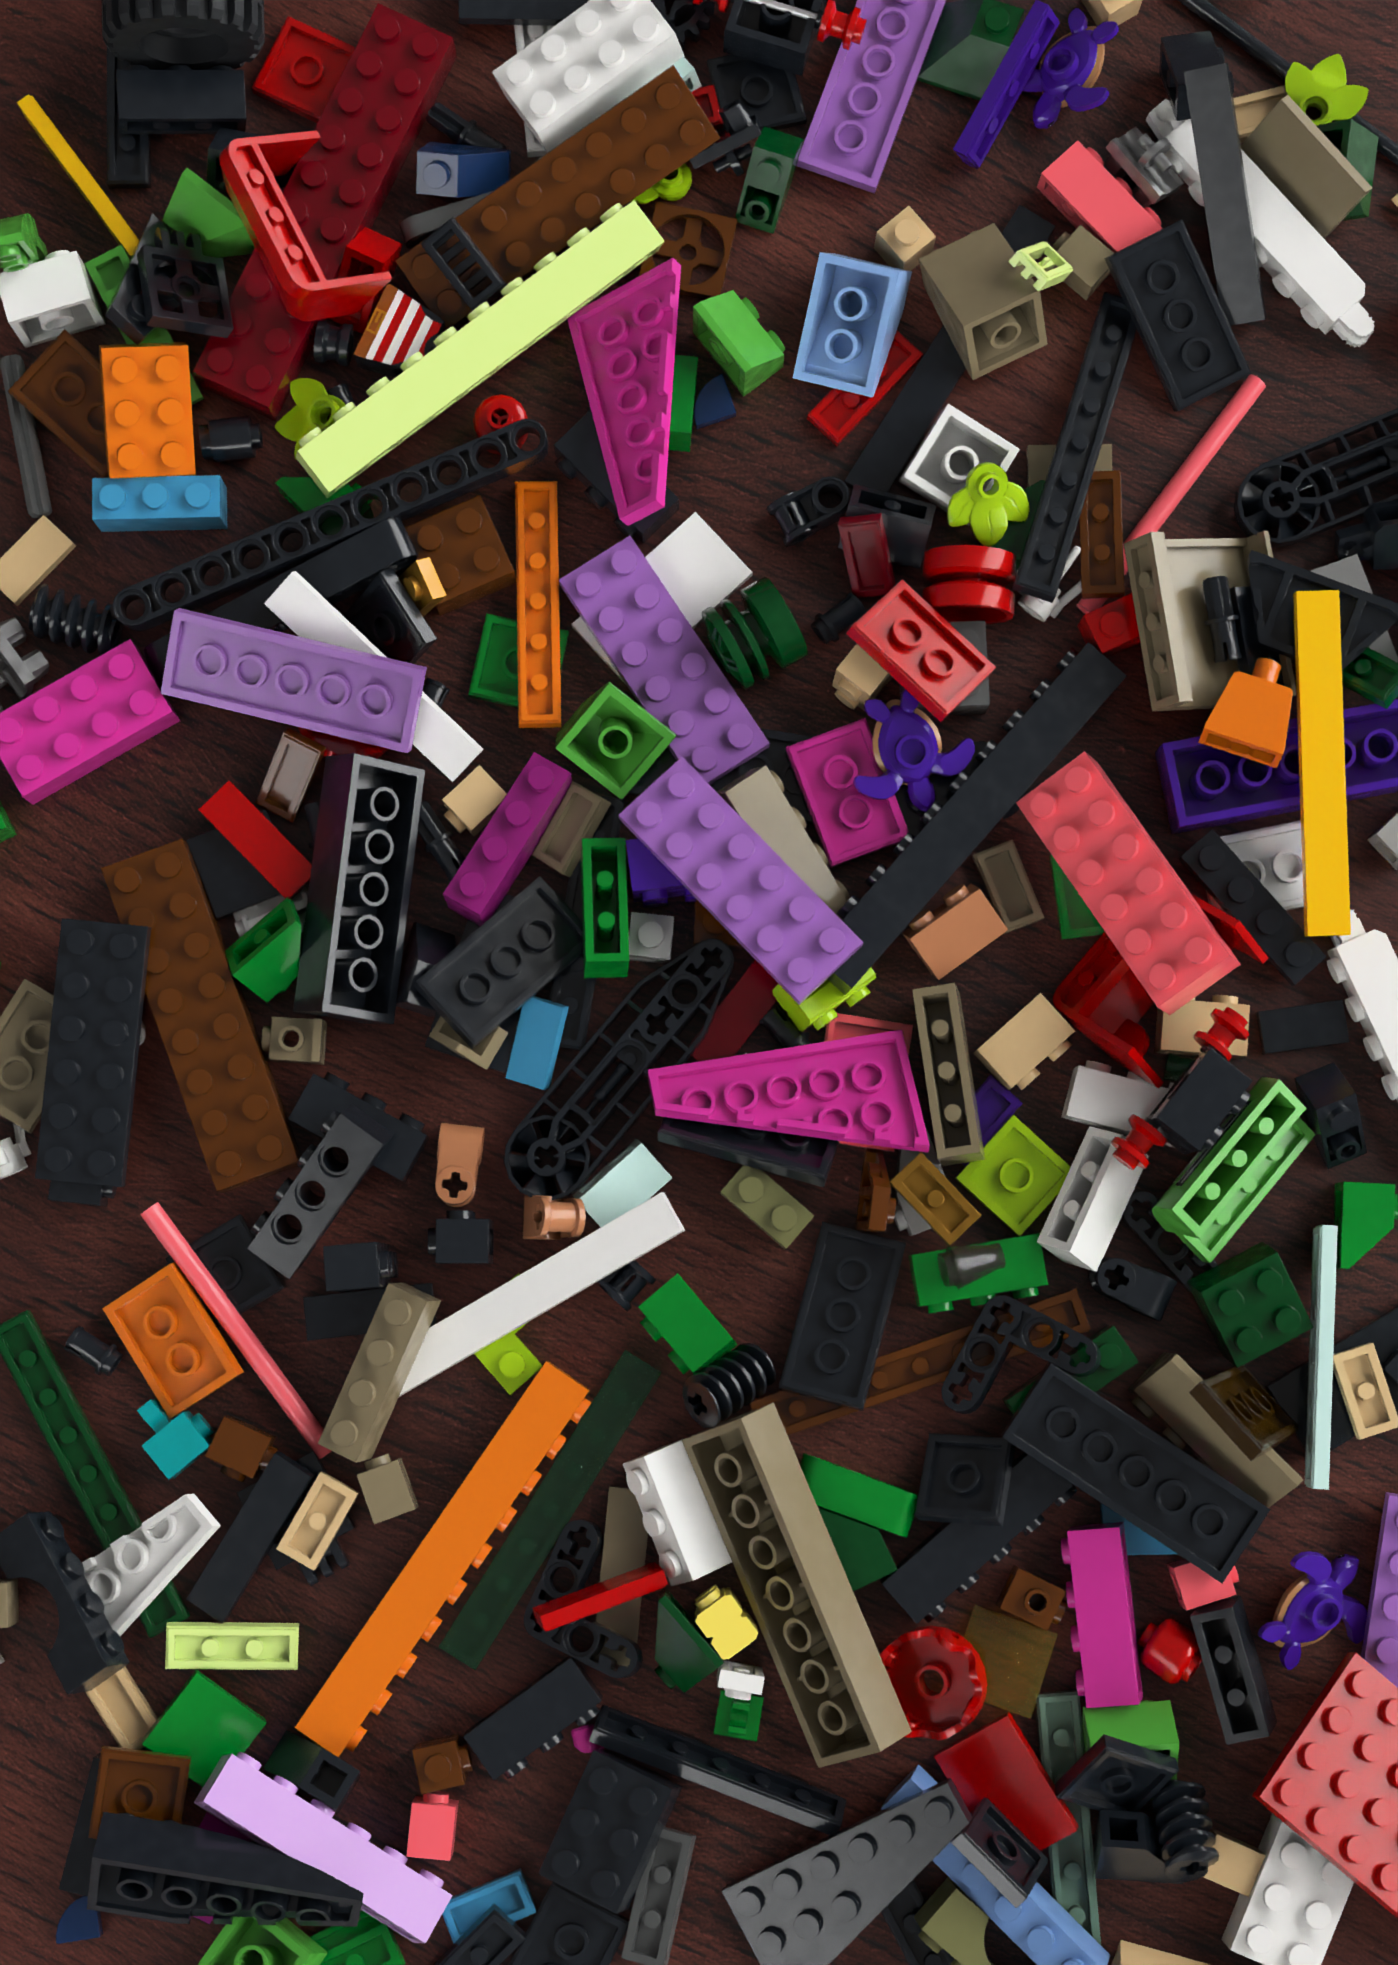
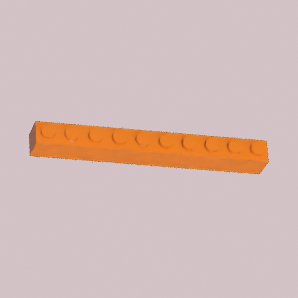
M548 1360L544 1363L295 1726L297 1730L337 1757L341 1755L345 1748L351 1752L355 1750L368 1731L361 1724L371 1711L377 1716L393 1694L386 1688L395 1674L402 1679L405 1677L418 1658L411 1651L419 1639L422 1638L426 1642L431 1639L443 1621L436 1615L445 1601L452 1606L467 1586V1583L461 1578L469 1566L472 1565L478 1569L493 1548L486 1541L495 1528L502 1533L517 1513V1510L511 1507L512 1503L520 1492L528 1497L541 1478L542 1474L536 1471L538 1465L545 1456L553 1460L567 1440L566 1437L560 1434L569 1420L578 1424L592 1402L585 1398L590 1389Z

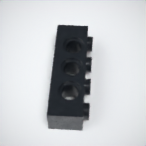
M354 1104L348 1106L342 1113L336 1110L331 1113L320 1129L325 1134L318 1147L311 1144L298 1160L296 1165L302 1168L296 1179L293 1181L288 1177L274 1195L273 1199L279 1202L271 1214L264 1211L250 1230L256 1237L247 1249L288 1279L302 1267L394 1135V1133ZM333 1147L342 1148L347 1153L349 1162L341 1163L336 1160L332 1152ZM309 1181L320 1183L325 1190V1197L315 1195L310 1189ZM286 1214L296 1216L301 1222L302 1230L293 1229L286 1220Z

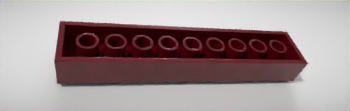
M379 3L314 129L318 131L321 138L298 161L283 191V195L326 280L337 279L346 245L364 227L372 228L426 120L427 113L433 106L457 58L453 37ZM255 248L229 298L233 330L228 338L210 336L193 373L201 387L276 421L290 393V382L297 379L314 345L315 331L319 320L302 321L287 311Z

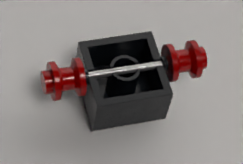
M693 0V4L700 5L704 0ZM714 0L718 2L719 11L723 13L727 12L730 2L733 3L725 28L724 53L800 76L803 75L817 29H819L817 41L823 43L829 36L842 39L843 49L850 50L852 43L860 45L867 19L860 18L861 8L855 7L847 14L837 11L834 0H828L826 7V0Z
M1226 1007L1224 1011L1215 1008L1210 1014L1214 1024L1209 1031H1197L1193 1035L1195 1041L1201 1046L1200 1051L1202 1053L1193 1058L1145 1120L1132 1114L1128 1119L1132 1127L1125 1138L1114 1137L1111 1141V1144L1116 1148L1112 1155L1120 1163L1131 1170H1134L1137 1165L1146 1169L1150 1164L1146 1153L1153 1145L1163 1147L1168 1142L1182 1154L1186 1155L1196 1151L1202 1152L1204 1149L1209 1150L1224 1131L1219 1124L1231 1114L1235 1116L1251 1096L1246 1092V1089L1253 1080L1229 1062L1232 1055L1228 1048L1235 1039L1245 1041L1250 1035L1244 1028L1248 1023L1247 1020L1238 1012L1229 1007Z

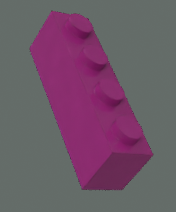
M535 752L532 754L444 891L443 895L449 909L479 926H482L493 916L534 852L572 783L571 772Z

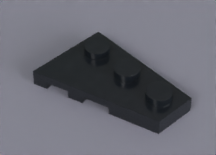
M153 213L145 223L141 238L131 255L127 270L117 287L105 315L137 346L158 328L147 326L137 254L142 245L155 247L154 234L158 227L168 230L169 240L172 233ZM163 266L154 271L155 276L173 278L175 276L174 266ZM193 272V275L197 277L202 284H207V282L202 277ZM179 285V291L183 295H193V291L189 286ZM158 294L159 306L163 310L176 312L180 308L179 302L172 296Z

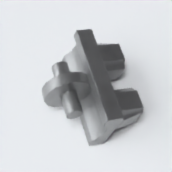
M1134 127L1123 136L1112 139L1105 147L1110 155L1104 167L1114 178H1123L1127 175L1132 178L1137 184L1132 190V197L1143 208L1155 204L1176 192L1184 183L1171 168L1173 164L1164 155L1172 145L1166 137L1154 143L1146 133L1143 135L1137 127Z
M13 617L0 622V688L8 682L19 699L23 700L32 695L34 684L48 673L49 663L37 649L21 658L19 657L14 648L25 642L27 635L18 620Z

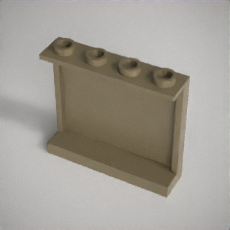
M1262 531L1257 533V535L1247 538L1165 539L1164 532H1149L1124 543L1152 711L1213 709L1233 673L1239 671L1237 659L1229 660L1227 643H1225L1227 661L1214 662L1215 656L1210 626H1205L1204 621L1208 620L1202 583L1203 580L1210 577L1226 576L1229 589L1250 586L1247 564L1250 551L1254 550L1273 557L1269 531ZM1279 654L1284 686L1293 690L1292 698L1296 697L1291 658Z

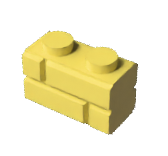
M715 1584L695 1599V1605L697 1606L694 1613L695 1622L706 1638L710 1637L711 1645L722 1660H729L757 1639L758 1629L756 1623L746 1609H742L741 1602L730 1587H723L719 1590Z

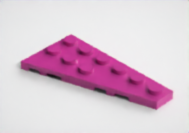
M674 258L667 260L584 306L567 319L619 519L627 526L665 507L681 265Z
M902 1030L648 1069V1081L655 1116L925 1153L929 1152L930 1144Z

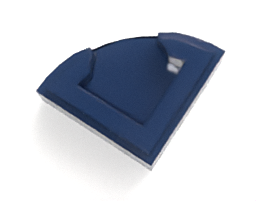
M723 374L710 380L702 388L696 399L694 409L696 430L736 417V410Z
M80 1896L65 1910L57 1927L56 1944L99 1938L103 1935L100 1911L87 1909L88 1896Z

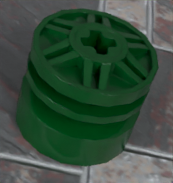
M765 576L741 589L740 595L745 610L739 612L735 605L725 598L720 601L725 621H723L713 607L702 611V618L707 629V638L716 657L725 671L744 690L754 685V679L749 668L750 665L761 679L764 680L769 677V670L765 657L769 654L783 669L808 655L806 642L791 611L776 587Z

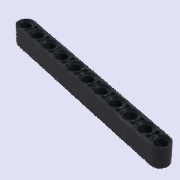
M523 419L127 587L114 598L112 606L114 615L118 621L129 629L141 632L172 620L174 610L178 608L190 611L196 610L292 569L386 519L400 517L401 521L407 520L538 464L548 454L549 444L546 431L536 420ZM526 433L536 434L540 438V444L533 451H523L517 446L518 440L522 435ZM486 450H496L501 454V459L495 467L484 468L478 464L479 456ZM454 466L459 468L462 473L459 481L455 484L445 485L439 481V475L446 467ZM416 483L422 486L420 497L412 502L402 500L400 498L401 489L406 484ZM373 499L382 502V511L377 517L368 519L361 516V508L365 502ZM337 516L343 519L342 529L336 535L329 536L322 533V524L327 518ZM291 533L303 535V545L296 552H286L283 550V541ZM255 549L263 551L264 560L259 567L255 569L244 567V557L248 552ZM215 566L223 567L225 574L221 583L215 586L206 585L204 578L208 569ZM174 583L184 584L185 593L182 599L175 603L167 602L165 594L168 587ZM138 599L145 602V612L143 615L135 620L128 619L126 610L129 603Z

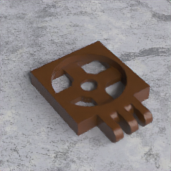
M656 201L653 218L650 222L658 233L664 225L676 219L686 222L683 237L677 241L664 239L665 242L659 251L654 254L659 257L674 258L681 265L679 295L705 300L722 294L738 219ZM703 225L713 227L719 233L724 245L722 251L703 247L700 242ZM684 246H692L696 250V256L692 260H684L680 256V250ZM654 255L640 264V275L656 267L653 261ZM706 266L718 269L708 280L690 285L692 272L698 267Z

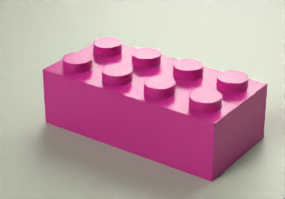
M129 639L0 712V759L22 797L34 805L178 723L180 719L166 695L160 694L161 687L139 648Z

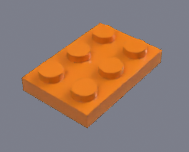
M175 1262L170 1263L102 1308L169 1419L178 1416L244 1373L190 1282Z

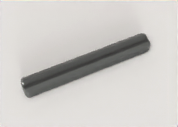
M17 354L4 356L0 359V367L27 511L32 518H41L42 515L49 516L52 513L35 417L8 393V390L26 371L24 360Z

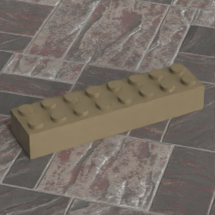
M774 1402L722 1421L713 1428H706L683 1439L682 1442L818 1768L881 1752L911 1733L912 1730Z

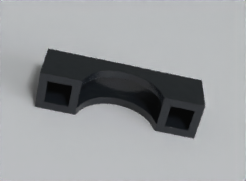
M51 1511L26 1513L0 1532V1565L7 1579L26 1577L36 1580L47 1588L55 1600L59 1614V1630L56 1641L47 1657L67 1695L91 1691L128 1665L130 1662L124 1652V1643L119 1634L110 1626L104 1614L102 1600L92 1591L84 1576L82 1562L72 1553L64 1538V1528L60 1521L52 1515Z

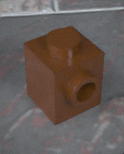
M227 1415L223 1417L205 1457L222 1464L220 1472L244 1482L246 1476L253 1479L259 1476L260 1471L264 1472L273 1455L278 1452V1449L273 1447L276 1436L238 1418Z
M1013 1565L996 1605L1000 1609L1048 1631L1051 1623L1058 1625L1065 1613L1067 1600L1063 1599L1066 1591L1037 1575Z
M459 1733L416 1743L412 1749L421 1794L465 1785L468 1778L467 1772L473 1771L468 1744L461 1745Z

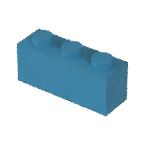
M220 475L92 478V520L101 532L227 529V487Z

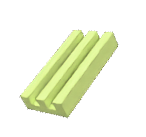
M1046 241L1018 250L1008 261L1014 268L1022 264L1026 267L1020 273L1026 280L1034 276L1038 279L1033 284V287L1038 292L1063 282L1073 271V267ZM1043 254L1047 256L1041 262L1037 263L1035 259L1040 258Z

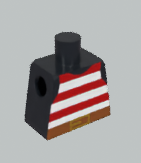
M387 283L353 354L356 364L365 370L397 377L403 372L400 365L409 357L419 351L425 356L437 347L433 341L446 331L445 322L423 305Z

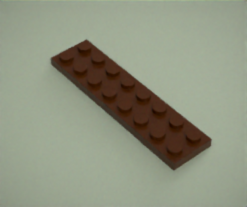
M672 65L456 216L455 219L508 285L517 277H523L533 270V267L549 253L554 252L556 254L568 245L566 242L585 227L590 230L601 222V215L612 206L620 203L623 207L720 139V136L675 66ZM455 234L437 251L442 256L460 239ZM422 240L395 259V261L427 308L444 320L445 330H447L471 313L472 310L420 243L424 241ZM466 248L448 265L453 269L468 257L470 252ZM476 263L459 278L463 283L481 269V266ZM487 277L470 291L474 297L492 283L491 279Z

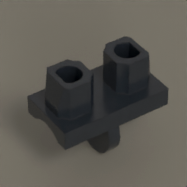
M736 99L719 110V114L727 129L718 133L720 136L719 140L690 159L694 169L725 154L726 156L712 162L717 173L732 167L737 177L746 173L742 161L751 157L753 148L750 143L737 150L735 148L762 135L760 130L761 124L756 114L750 116L740 100Z

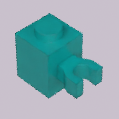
M156 1398L150 1399L137 1410L147 1424L156 1432L142 1447L168 1480L176 1478L208 1451L212 1443L210 1436L214 1433V1430L200 1413L193 1416L190 1411H185L173 1420L169 1419Z

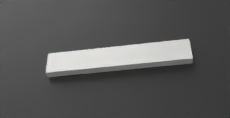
M296 571L292 572L264 603L299 637L386 657ZM422 691L413 745L453 782L483 751V748Z

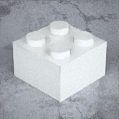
M55 251L48 254L45 260L29 264L25 269L0 273V296L6 317L25 348L55 340L64 329L70 334H75L106 324L93 279L77 251Z
M947 404L940 412L898 482L947 512L952 495L966 486L967 475L973 467L984 462H992L1006 472L1020 449L955 407ZM993 478L984 482V492L989 491L993 486Z

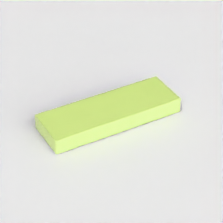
M167 1622L165 1669L298 1670L299 1623Z

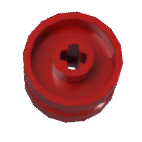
M948 545L927 550L923 556V577L931 582L932 585L923 589L922 598L947 622L985 620L986 624H995L1011 620L1014 616L1015 594L1005 586L1015 580L1017 556L1000 548L978 545Z

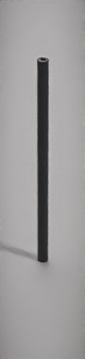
M1178 0L1285 81L1286 74L1292 65L1207 0ZM1356 114L1351 118L1378 136L1377 151L1398 166V144L1360 115Z

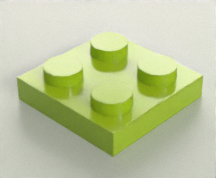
M1012 1115L983 1147L985 1160L969 1162L956 1176L955 1180L1013 1233L1020 1237L1059 1194L1071 1166L1015 1115Z

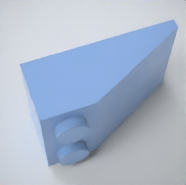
M820 252L792 378L874 397L903 314L912 271L836 253Z

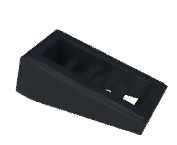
M454 217L450 218L420 243L472 311L486 301L490 305L502 295L500 291L507 283ZM456 234L460 241L441 256L437 249ZM467 248L470 255L452 269L448 263ZM478 263L481 269L463 283L459 277ZM489 277L492 283L474 297L470 291Z

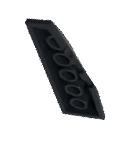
M103 1812L92 1856L87 1909L175 1924H190L192 1916H213L214 1924H232L233 1917H255L258 1925H276V1922H280L284 1918H295L300 1926L357 1927L364 1893L322 1870L297 1859L234 1836L194 1826L182 1825L172 1820L158 1821L136 1817L129 1813L115 1814Z

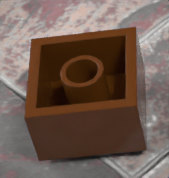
M481 495L405 527L419 556L417 560L430 557L447 595L436 605L440 616L517 583L513 566Z

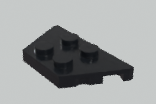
M1251 550L1248 555L1247 564L1256 646L1295 660L1293 593L1296 591L1339 590L1342 671L1398 621V603Z

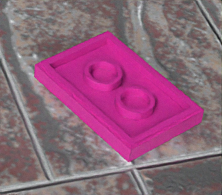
M866 718L785 748L823 851L828 858L830 868L897 844L909 832L895 795L885 800H877L859 793L854 786V777L858 775L880 776L883 774L874 758L872 748L873 736Z

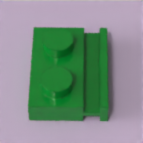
M364 1911L360 1912L357 1927L331 1926L310 1936L312 1940L328 1952L320 1965L406 1964L392 1929Z

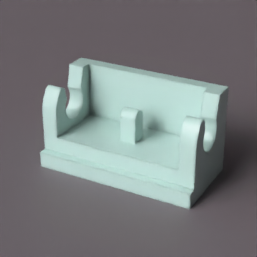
M635 1139L572 1196L581 1199L587 1213L600 1227H603L649 1200L672 1179V1176L638 1139Z

